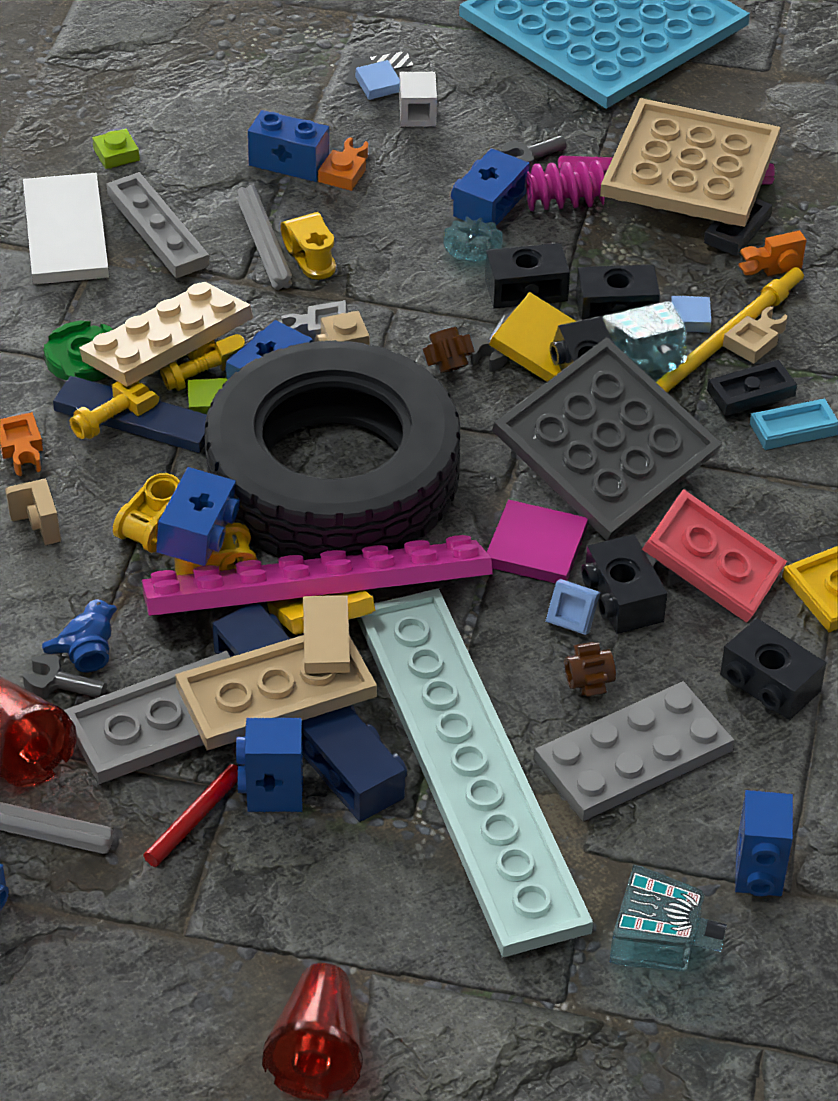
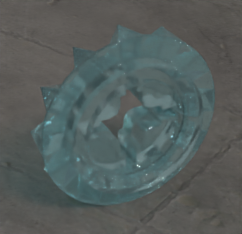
M466 216L464 222L453 221L451 227L444 230L443 245L446 251L457 259L479 262L486 260V250L502 248L503 236L502 231L496 228L495 222L484 223L482 217L478 220H471ZM472 236H476L474 239L471 240L470 243H468V239H470Z

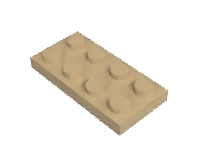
M205 281L190 286L184 293L172 299L161 301L150 311L140 316L129 318L125 324L116 329L94 337L93 341L79 348L82 361L128 387L253 319L251 305Z
M304 635L175 674L176 687L207 750L236 742L237 737H245L246 718H302V720L377 697V685L350 635V673L305 674Z

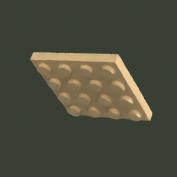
M640 98L601 183L600 196L745 227L778 143L780 127Z

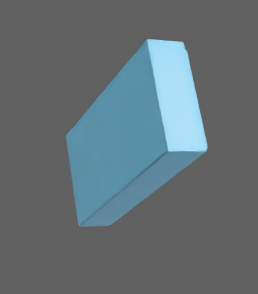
M825 398L751 413L750 425L764 450L838 435V419Z

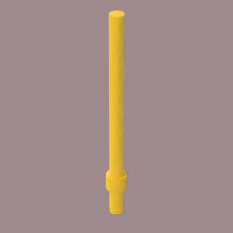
M794 267L780 279H773L762 288L759 297L657 380L656 383L668 393L723 347L724 334L746 316L756 319L765 308L777 306L789 295V290L803 280V272L799 268Z

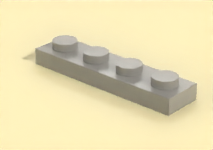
M140 172L106 183L109 198L175 278L210 266L207 251Z

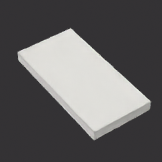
M97 173L23 179L33 284L109 278Z

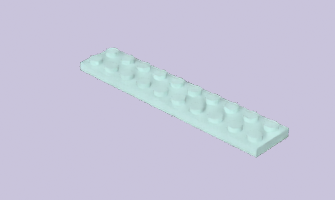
M439 588L374 603L376 611L372 614L357 617L358 623L502 958L591 934L593 921Z

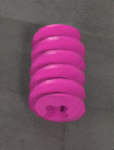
M598 160L591 161L588 170L584 161H578L574 171L569 162H563L560 171H558L555 163H549L545 173L539 163L534 164L531 173L527 172L526 178L529 210L534 211L537 200H541L544 210H548L551 199L556 200L559 209H563L566 198H570L573 208H578L581 197L585 198L588 208L593 206L594 199L599 196L602 205H604L605 197L600 196L601 183L604 179V172Z

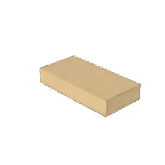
M348 595L303 596L305 674L350 673Z

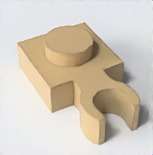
M767 307L762 311L761 318L758 320L746 316L724 334L723 347L754 364L777 345L778 335L786 329L787 315L785 314L781 319L773 320V307Z

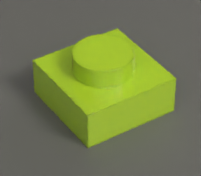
M127 129L110 131L106 134L92 137L93 149L105 169L140 161L139 148Z

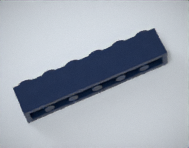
M252 603L213 622L214 652L216 654L227 651L230 657L290 639L283 631L278 618L274 614H268L259 603ZM353 705L302 720L303 757L359 822L405 798L407 769L403 760L398 754H391L382 744L376 729L370 724L366 725L359 718Z

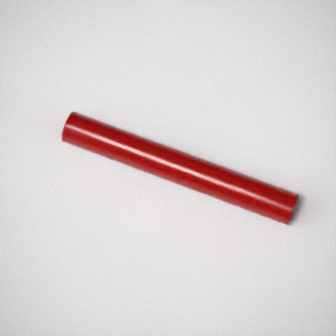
M229 764L143 854L144 859L151 866L157 867L238 782V767L234 764Z

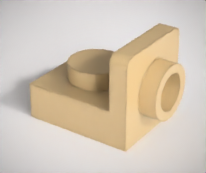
M46 478L10 486L5 489L11 521L29 518L32 530L40 529L45 545L61 542L57 511Z

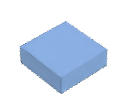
M388 60L356 68L355 77L368 100L399 93L400 79Z
M671 296V314L681 327L671 331L710 333V297Z
M559 579L555 584L545 622L584 635L588 634L600 592Z

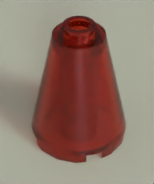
M0 676V777L16 787H32L46 782L56 775L53 769L62 760L67 764L72 757L77 742L76 726L62 708Z
M329 963L313 964L304 970L264 1044L262 1059L265 1073L268 1069L275 1077L274 1085L281 1091L297 1098L318 1101L328 1099L329 1092L343 1088L344 1094L351 1090L360 1078L363 1064L349 977L343 969Z

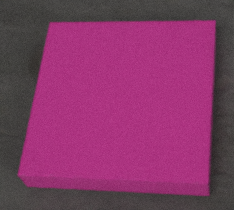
M508 499L487 550L492 560V568L556 583L559 579L568 581L587 530L588 519Z

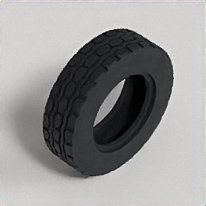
M316 341L291 345L287 348H280L264 354L259 359H254L243 366L239 372H235L222 385V389L218 390L210 404L205 421L207 472L236 480L234 498L240 500V506L234 523L244 524L249 529L250 543L256 544L259 548L277 556L301 555L304 557V560L321 558V553L332 550H343L346 552V556L363 554V548L374 545L387 546L388 550L402 549L406 542L416 541L437 525V522L442 520L451 507V502L454 500L458 487L460 466L459 414L453 399L450 398L449 392L442 383L436 380V377L422 365H418L414 360L400 353H395L379 346L352 341ZM322 423H345L370 429L388 440L396 449V453L377 469L363 475L341 479H323L299 474L279 463L269 451L280 439L302 427Z

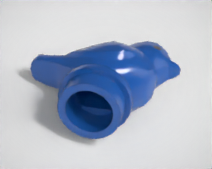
M98 599L90 601L84 612L72 619L58 637L42 643L43 652L46 654L68 653L70 661L80 672L89 673L103 668L109 661L108 653L110 648L107 641L111 637L110 620L117 610L116 606L109 605Z

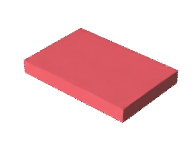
M684 489L642 548L644 552L746 623L754 615L787 562Z

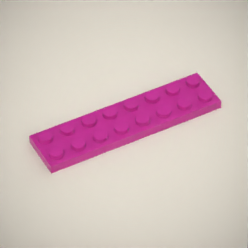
M459 535L446 538V543L430 545L429 541L416 540L406 542L402 549L388 550V547L384 545L368 546L362 549L363 554L346 556V552L343 550H332L321 553V558L304 560V557L301 555L284 556L278 559V563L262 565L259 560H247L236 563V568L223 571L219 570V566L216 565L196 567L193 569L194 574L177 575L176 571L163 570L151 573L150 579H142V587L148 615L151 616L300 598L303 596H317L493 574L492 560L477 540H471L470 536Z

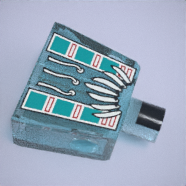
M670 301L602 316L614 344L644 372L658 369L670 372L677 369L680 364L687 360L686 328Z
M633 864L612 936L609 963L684 971L688 968L694 946L717 952L722 951L727 924L701 918L705 896L701 889Z

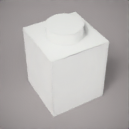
M400 72L399 104L401 127L436 126L437 90L435 72Z

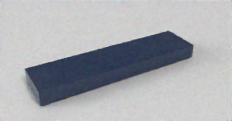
M70 376L53 400L54 411L73 416L75 410L81 407H86L92 411L114 398L112 387ZM159 401L154 408L140 416H136L127 408L101 425L200 453L205 445V421L207 414Z

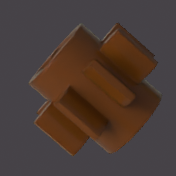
M451 327L429 335L431 344L423 348L428 366L436 364L439 367L440 373H446L469 365L466 356L475 352L470 334L459 335L458 328Z
M594 642L574 645L575 655L567 656L564 659L565 675L570 689L580 688L581 695H586V697L606 694L605 683L614 682L616 679L615 662L609 649L600 651L599 643Z

